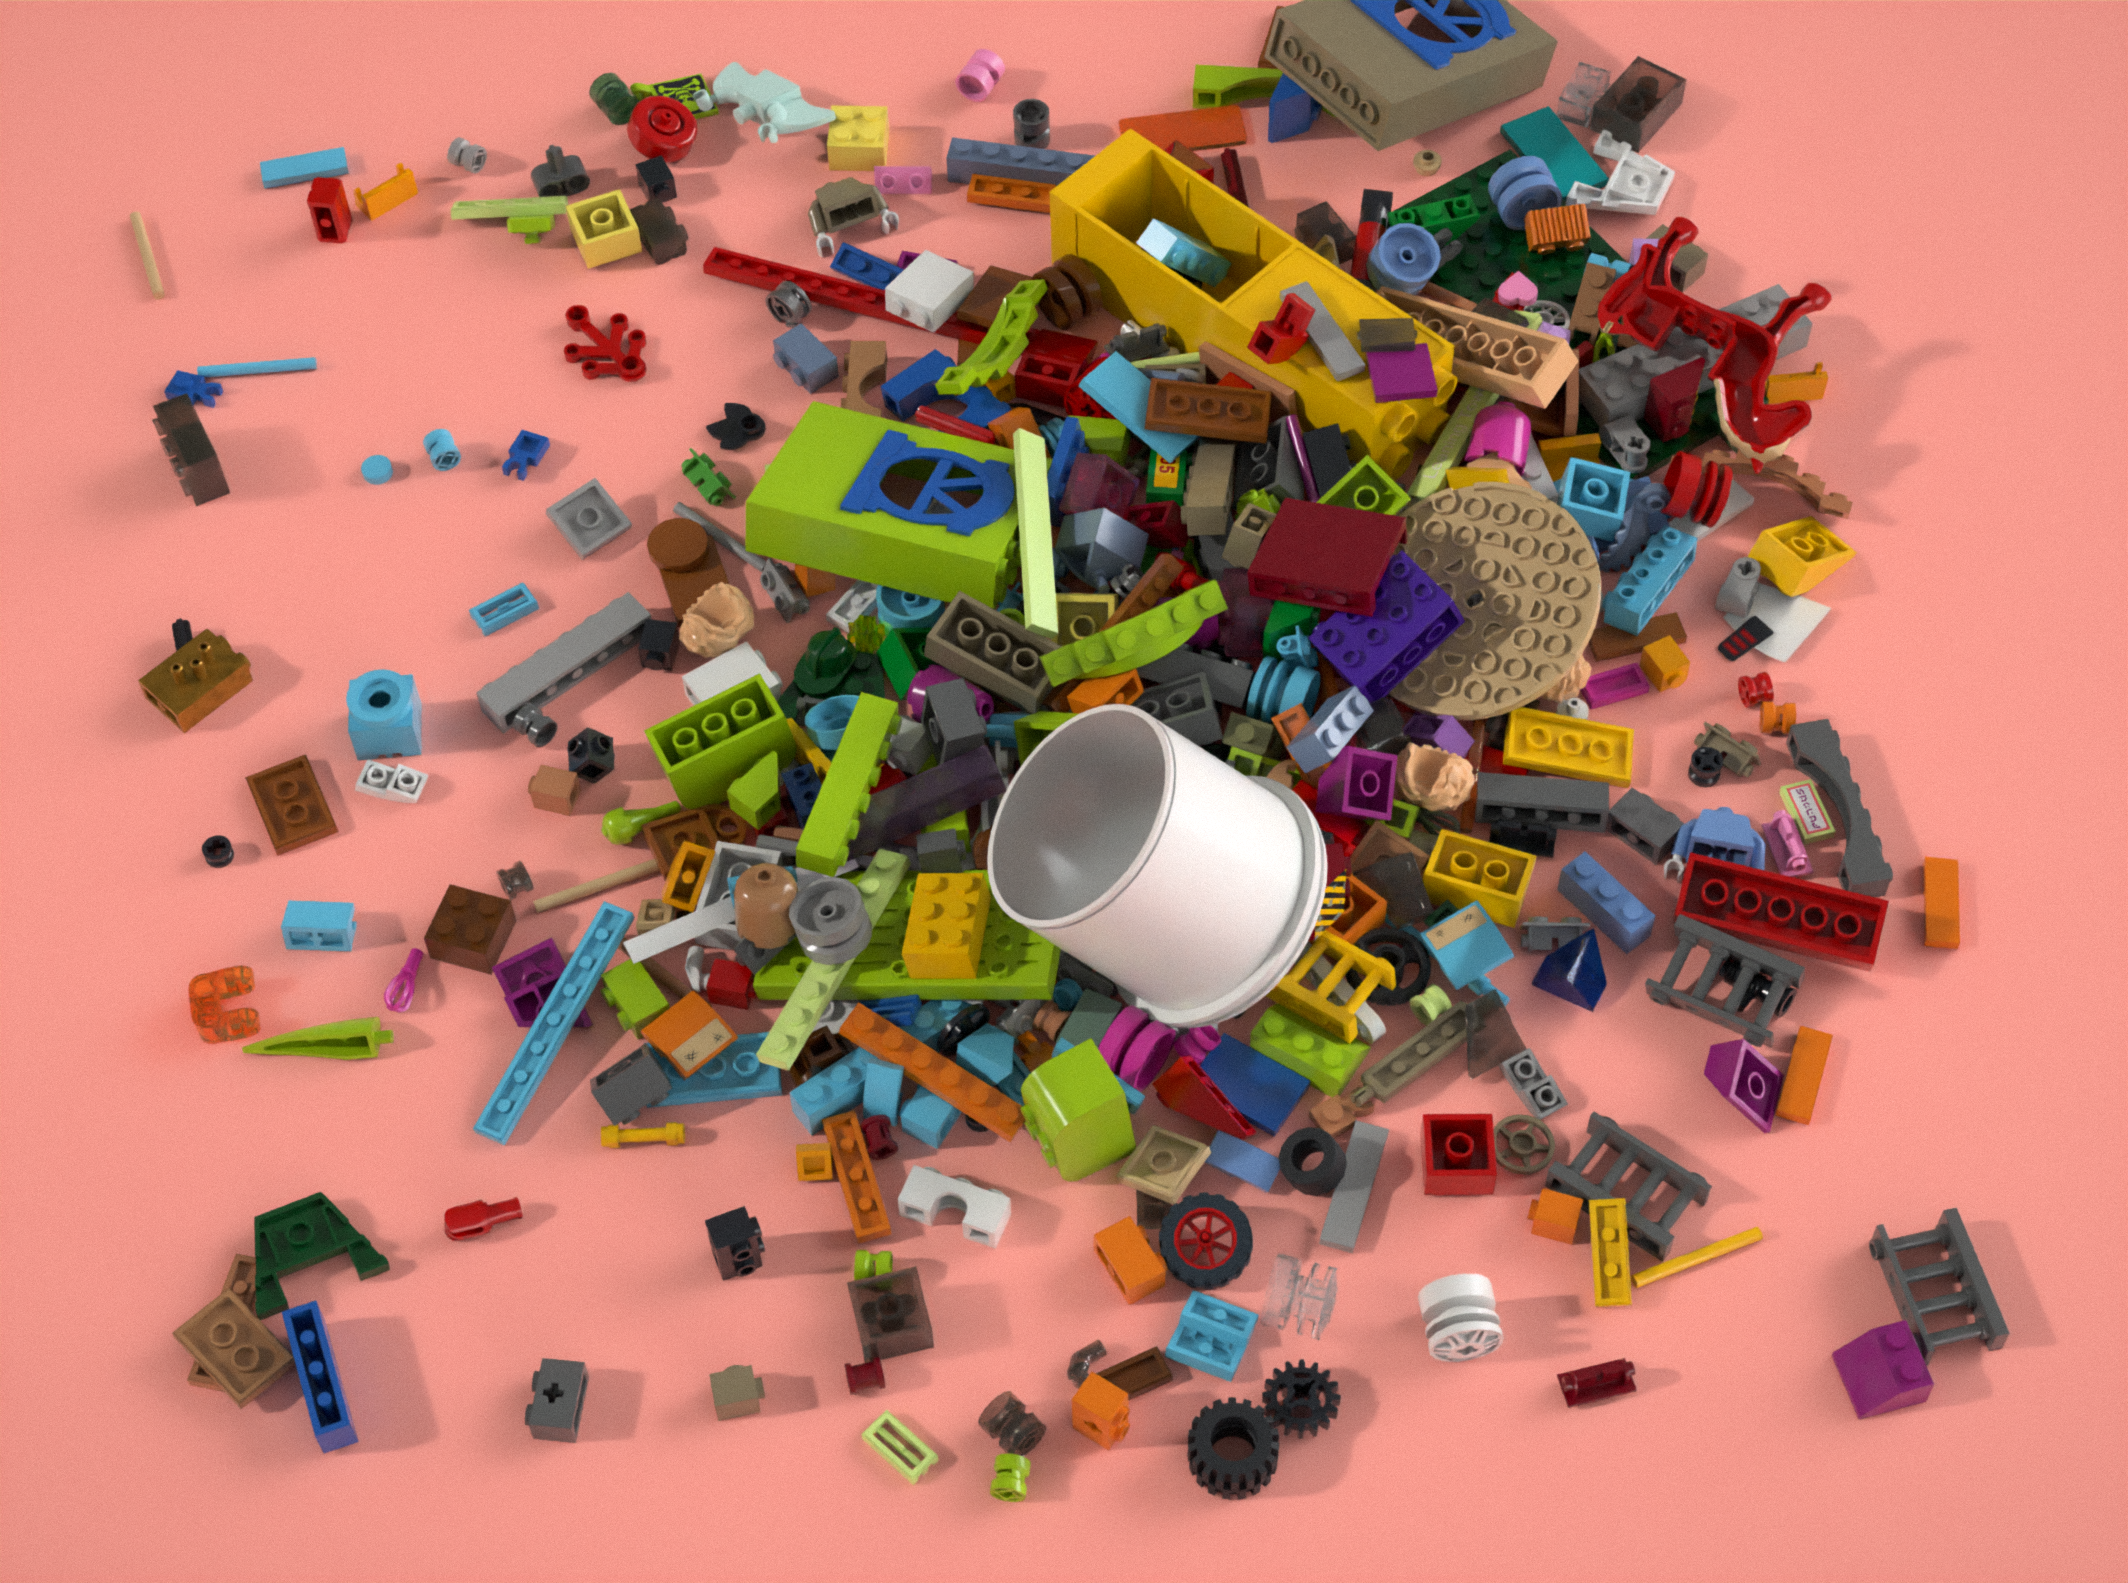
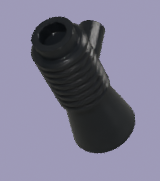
M1728 959L1723 963L1719 976L1724 978L1725 983L1733 987L1742 968L1740 967L1741 963ZM1763 973L1754 974L1737 1011L1743 1012L1753 999H1758L1763 1004L1773 981L1769 980L1768 976ZM1792 987L1785 989L1774 1012L1778 1018L1783 1017L1792 1005L1797 989Z

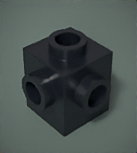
M587 727L568 742L569 771L576 772L578 778L595 784L614 770L613 737Z

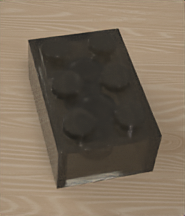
M1638 56L1593 105L1590 130L1598 134L1606 130L1612 133V139L1620 144L1623 141L1632 145V151L1639 153L1682 104L1687 79Z
M186 393L154 405L153 408L157 418L152 419L158 436L164 435L159 441L165 455H168V457L173 456V458L169 459L175 476H178V478L183 477V479L179 480L185 497L191 495L195 505L199 506L230 494L218 456L188 394Z

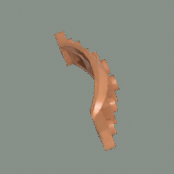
M1739 449L1736 459L1730 458L1731 454L1721 450H1713L1712 453L1705 452L1702 469L1710 460L1715 461L1718 466L1725 464L1732 467L1733 474L1763 477L1791 488L1803 496L1819 513L1844 519L1849 518L1853 502L1848 501V497L1840 493L1830 492L1829 495L1823 494L1826 482L1820 481L1821 477L1815 474L1803 473L1802 476L1796 475L1799 463L1794 462V458L1789 455L1782 454L1779 459L1764 463L1761 472L1757 475L1753 471L1751 460Z

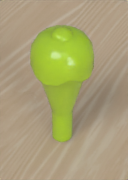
M672 801L655 808L624 810L623 807H619L605 814L601 831L612 844L623 845L633 841L632 837L642 831L641 825L680 813L681 806L678 801Z

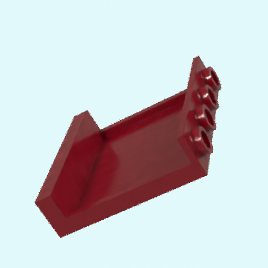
M1285 498L1247 571L1250 596L1372 617L1376 609L1375 591L1398 543H1407L1406 517Z

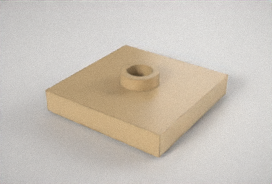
M1152 1125L1117 1173L1116 1178L1120 1184L1174 1205L1207 1160L1211 1151L1206 1144Z

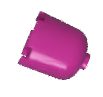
M1499 402L1496 405H1490L1481 409L1474 420L1465 461L1470 463L1492 452H1496L1499 459L1510 462L1514 465L1516 472L1520 476L1524 475L1531 432L1529 418L1510 402Z

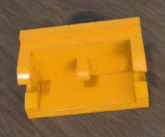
M402 162L396 165V176L362 195L359 187L353 190L355 205L371 221L418 194L413 171L410 168L404 170Z
M1816 362L1813 371L1769 375L1765 382L1764 393L1769 399L1768 403L1823 399L1829 378L1827 371H1822L1823 362Z

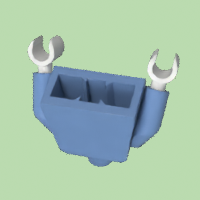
M1719 807L1716 810L1703 809L1698 819H1691L1678 830L1670 853L1673 855V858L1666 861L1664 865V878H1667L1669 870L1675 869L1679 871L1677 876V883H1679L1683 879L1684 873L1682 859L1684 858L1688 862L1690 852L1764 870L1766 844L1754 829H1751L1750 820L1747 816L1734 814L1728 807Z

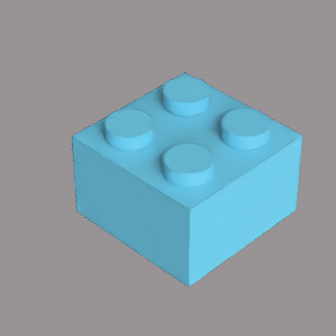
M1570 457L1561 478L1557 505L1565 508L1573 516L1586 535L1613 542L1615 533L1619 530L1623 521L1630 472Z

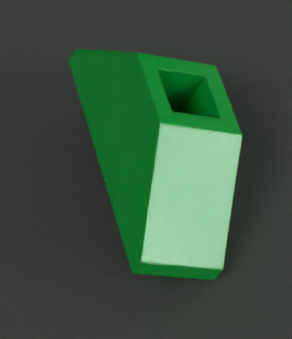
M1470 194L1387 213L1391 226L1399 223H1412L1423 227L1433 236L1442 229L1448 228L1453 235L1446 245L1456 240L1480 217Z

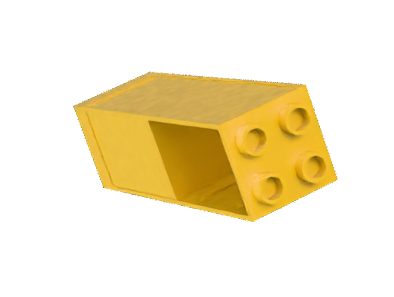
M1131 128L1050 191L1052 265L1054 261L1066 254H1073L1087 264L1100 285L1103 295L1102 308L1126 323L1129 327L1131 326L1127 323L1128 320H1133L1141 328L1153 326L1155 323L1164 324L1167 329V336H1164L1163 339L1169 347L1177 348L1180 354L1199 352L1198 347L1206 341L1294 389L1296 392L1299 423L1305 432L1338 423L1340 431H1347L1352 448L1346 450L1349 461L1355 459L1357 465L1368 455L1393 481L1399 479L1406 472L1412 462L1413 453L1424 443L1432 447L1435 446L1442 431L1452 417L1447 413L1448 399L1457 385V377L1451 373L1454 345ZM1154 218L1209 244L1232 264L1227 270L1226 277L1216 287L1203 282L1201 289H1199L1142 250V247L1136 242ZM1307 281L1365 363V371L1337 382L1308 339L1302 348L1291 356L1290 359L1282 363L1269 365L1250 351L1247 346L1260 321L1275 319L1283 303L1280 300V291ZM1427 343L1438 389L1437 397L1375 403L1365 356L1366 349Z

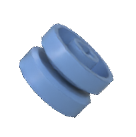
M1522 156L1510 160L1492 175L1488 184V193L1498 208L1500 217L1505 225L1513 230H1526L1524 217L1528 211L1557 208L1562 203V193L1553 180L1550 170L1543 159L1536 156Z
M1412 223L1394 225L1387 229L1369 253L1366 263L1368 277L1378 291L1384 286L1417 295L1438 269L1441 259L1439 246L1433 235L1423 227Z

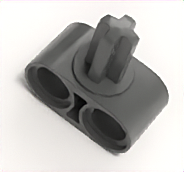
M554 144L550 145L549 149L545 151L547 162L536 166L531 172V179L539 197H567L584 191L590 184V178L580 157L576 155L564 157L562 148L560 146L555 147Z

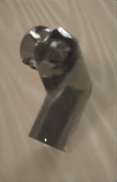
M1099 1339L1078 1350L1070 1358L1067 1377L1069 1380H1072L1075 1388L1079 1389L1088 1377L1087 1371L1090 1364L1107 1355L1106 1349Z

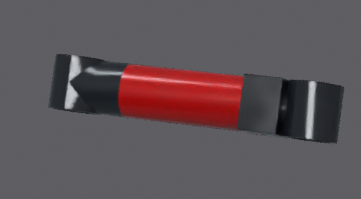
M1364 188L1350 276L1377 293V289L1368 277L1366 263L1369 253L1387 231L1389 222L1387 213L1391 212L1393 192Z

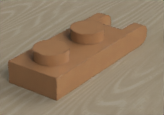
M1587 262L1568 330H1570V341H1572L1574 332L1577 330L1591 334L1589 343L1595 347L1600 330L1598 305L1613 285L1616 269Z

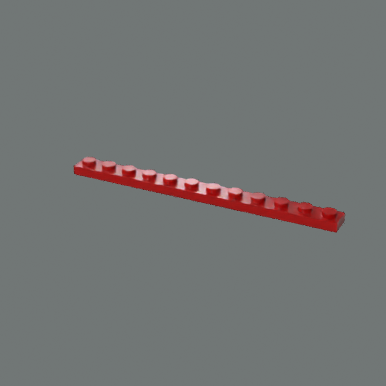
M718 247L713 248L703 264V271L708 275L770 291L776 290V287L782 281H791L805 292L810 301L929 331L886 311L885 290ZM957 310L934 332L981 344L990 328L957 319ZM1030 328L1025 333L1029 341L1027 347L1040 330Z

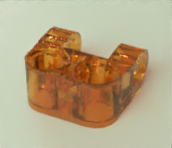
M242 965L199 974L190 981L188 993L191 1018L203 1042L216 1044L254 1036L261 1030L259 1012L253 1008H239L227 1011L225 999L246 995L255 989L254 971L252 968Z

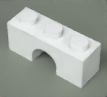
M913 1165L898 1197L900 1216L928 1226H932L937 1214L944 1209L957 1208L962 1210L966 1214L962 1221L963 1237L996 1249L1011 1216V1201L1003 1192L996 1189L986 1190L974 1186L972 1182L964 1178L954 1179L942 1175L940 1171L932 1167L922 1168Z

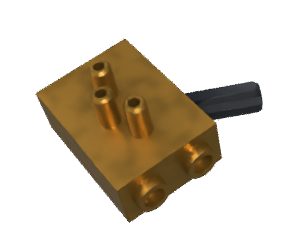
M179 618L172 624L176 652L140 678L138 682L145 699L185 734L249 685L253 678L249 670L251 663L247 657L241 652L236 654L222 635L216 636L207 628L193 638L190 622Z

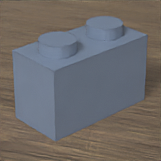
M802 323L773 340L775 352L773 358L777 366L781 369L785 368L791 374L793 381L799 387L803 386L810 394L839 377L837 357Z

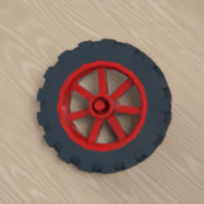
M1202 1192L1193 1197L1189 1195L1184 1197L1183 1201L1179 1204L1175 1203L1169 1209L1168 1215L1163 1218L1162 1227L1159 1231L1161 1255L1173 1276L1191 1288L1196 1289L1199 1287L1204 1290H1212L1213 1287L1218 1286L1224 1287L1230 1284L1229 1282L1234 1278L1240 1277L1243 1273L1242 1270L1245 1266H1248L1251 1259L1253 1236L1246 1214L1239 1209V1206L1234 1201L1225 1199L1223 1195H1209L1208 1192ZM1199 1217H1207L1205 1229L1199 1230L1192 1220ZM1213 1217L1227 1225L1214 1233L1211 1231ZM1186 1225L1197 1235V1238L1180 1239ZM1231 1232V1247L1215 1241L1219 1237ZM1198 1245V1248L1189 1260L1183 1254L1180 1247ZM1215 1248L1228 1253L1219 1263H1215L1212 1253ZM1203 1252L1207 1253L1211 1266H1200L1194 1263Z

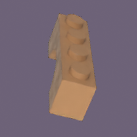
M850 341V353L844 354V370L848 371V375H843L842 379L843 393H847L846 398H841V408L882 418V410L871 406L863 398L872 388L886 383L888 363L886 341Z

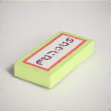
M1811 779L1781 786L1779 794L1788 813L1794 819L1803 845L1834 838L1836 831Z

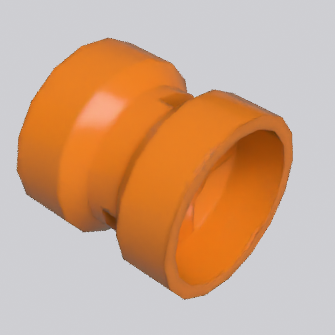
M1762 701L1759 715L1760 733L1771 734L1773 731H1781L1783 734H1789L1791 725L1796 724V704L1785 702L1783 705H1775L1773 702Z

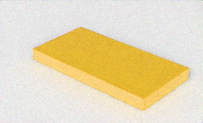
M1520 707L1507 713L1503 764L1587 781L1608 782L1609 785L1628 788L1632 777L1634 729Z

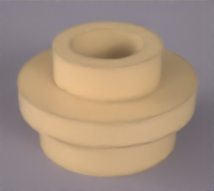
M1432 150L1419 151L1413 158V165L1417 173L1422 176L1436 174L1442 163L1441 156Z

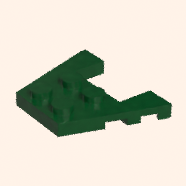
M856 651L857 658L842 681L833 690L825 694H807L800 690L793 680L777 700L786 719L792 718L796 722L799 709L796 708L798 697L804 698L805 695H809L810 698L826 700L840 695L860 696V693L863 692L885 698L883 668L877 654Z
M322 1192L254 1217L256 1259L255 1310L259 1320L289 1309L287 1299L278 1280L279 1278L347 1252L360 1281L390 1270L387 1258L383 1254L380 1255L371 1246V1242L350 1224L349 1219Z

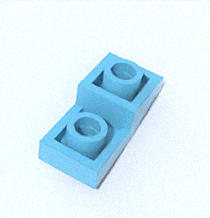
M874 1058L870 1059L864 1087V1119L874 1115H886L890 1118L891 1126L896 1127L903 1095L900 1089L904 1066Z

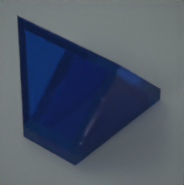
M1594 928L1547 955L1535 975L1532 985L1593 1012L1607 987Z

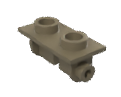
M1706 721L1703 723L1706 734L1699 733L1695 738L1694 744L1698 746L1697 749L1700 747H1712L1721 754L1725 752L1727 756L1723 760V766L1739 777L1744 775L1748 778L1752 774L1754 766L1751 764L1753 762L1759 766L1761 765L1759 755L1757 754L1758 749L1745 740H1742L1741 743L1730 737L1731 732L1718 723H1715L1714 726Z

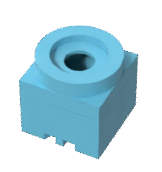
M380 669L367 672L357 679L349 680V689L346 696L349 709L348 733L358 761L377 759L379 755H386V758H392L393 754L400 753L402 757L422 755V703L413 674L400 675L391 670Z

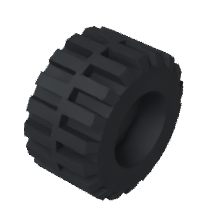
M1228 1397V1403L1222 1404L1221 1399L1213 1401L1212 1409L1206 1405L1200 1410V1417L1195 1416L1192 1421V1428L1189 1429L1187 1456L1189 1469L1192 1476L1197 1475L1196 1482L1202 1488L1207 1484L1208 1493L1213 1496L1217 1492L1223 1493L1222 1499L1230 1500L1231 1494H1237L1238 1500L1246 1499V1492L1250 1491L1253 1496L1260 1492L1261 1484L1266 1487L1271 1482V1474L1275 1475L1280 1444L1278 1428H1274V1420L1271 1415L1264 1417L1265 1409L1260 1405L1255 1409L1252 1408V1401L1244 1399L1243 1404L1236 1403V1397ZM1233 1436L1246 1440L1253 1447L1254 1451L1243 1460L1230 1461L1216 1454L1212 1447L1220 1439Z

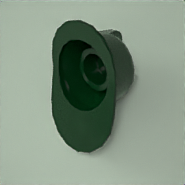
M837 627L813 635L807 644L806 652L794 670V681L797 687L803 692L812 695L825 694L833 690L854 664L857 658L855 646L841 634L840 629Z

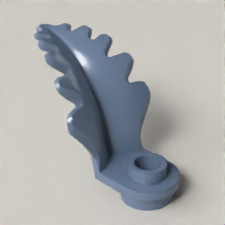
M1661 483L1649 484L1643 488L1642 492L1630 497L1629 507L1623 516V527L1615 533L1616 542L1610 544L1607 547L1609 552L1601 554L1600 561H1597L1599 571L1608 573L1610 568H1612L1615 572L1621 570V564L1625 568H1629L1632 565L1630 557L1633 556L1635 558L1638 553L1642 554L1641 545L1647 546L1651 537L1648 526L1649 514L1667 507L1671 500V493L1665 485Z

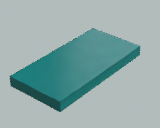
M1549 106L1501 125L1500 133L1520 157L1536 156L1543 159L1552 174L1553 180L1562 193L1563 201L1566 202L1567 195L1575 181L1598 189L1607 185L1609 181L1608 176Z

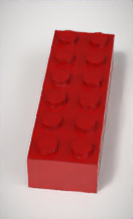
M1690 852L1672 923L1675 924L1679 914L1743 941L1870 972L1875 963L1889 901Z

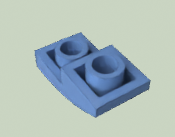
M1217 1130L1209 1146L1211 1154L1205 1163L1230 1177H1237L1265 1193L1269 1192L1280 1170L1279 1159L1241 1139Z

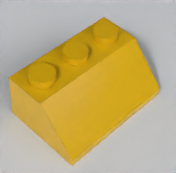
M1441 829L1424 872L1419 900L1441 906L1448 899L1459 910L1478 900L1493 922L1515 928L1537 856Z

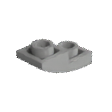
M1530 1048L1498 1065L1512 1089L1535 1118L1541 1120L1568 1105L1552 1075L1546 1076Z

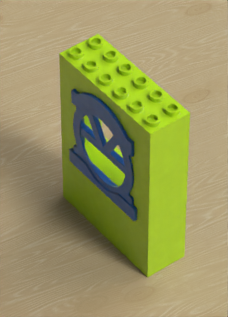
M813 401L746 500L745 551L949 603L961 591L995 610L999 602L1003 603L1007 593L1008 584L1013 585L1018 566L1021 567L1014 450ZM1046 458L1047 476L1053 460L1050 458ZM888 473L927 482L910 510L895 504L882 492L880 486ZM965 491L981 495L982 497L976 504L966 509L944 492ZM935 498L954 513L926 514V511Z

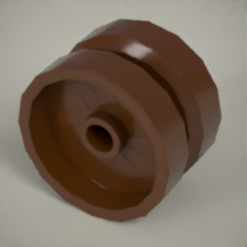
M1073 254L1064 255L1054 261L1052 267L1043 268L1031 278V280L1044 279L1048 290L1041 297L1038 306L1045 317L1061 330L1072 328L1081 321L1082 317L1091 316L1099 311L1103 305V295L1095 275L1086 263Z

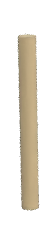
M135 211L130 214V220L153 297L159 300L165 296L141 213Z
M655 859L534 900L533 903L536 912L540 913L660 870Z

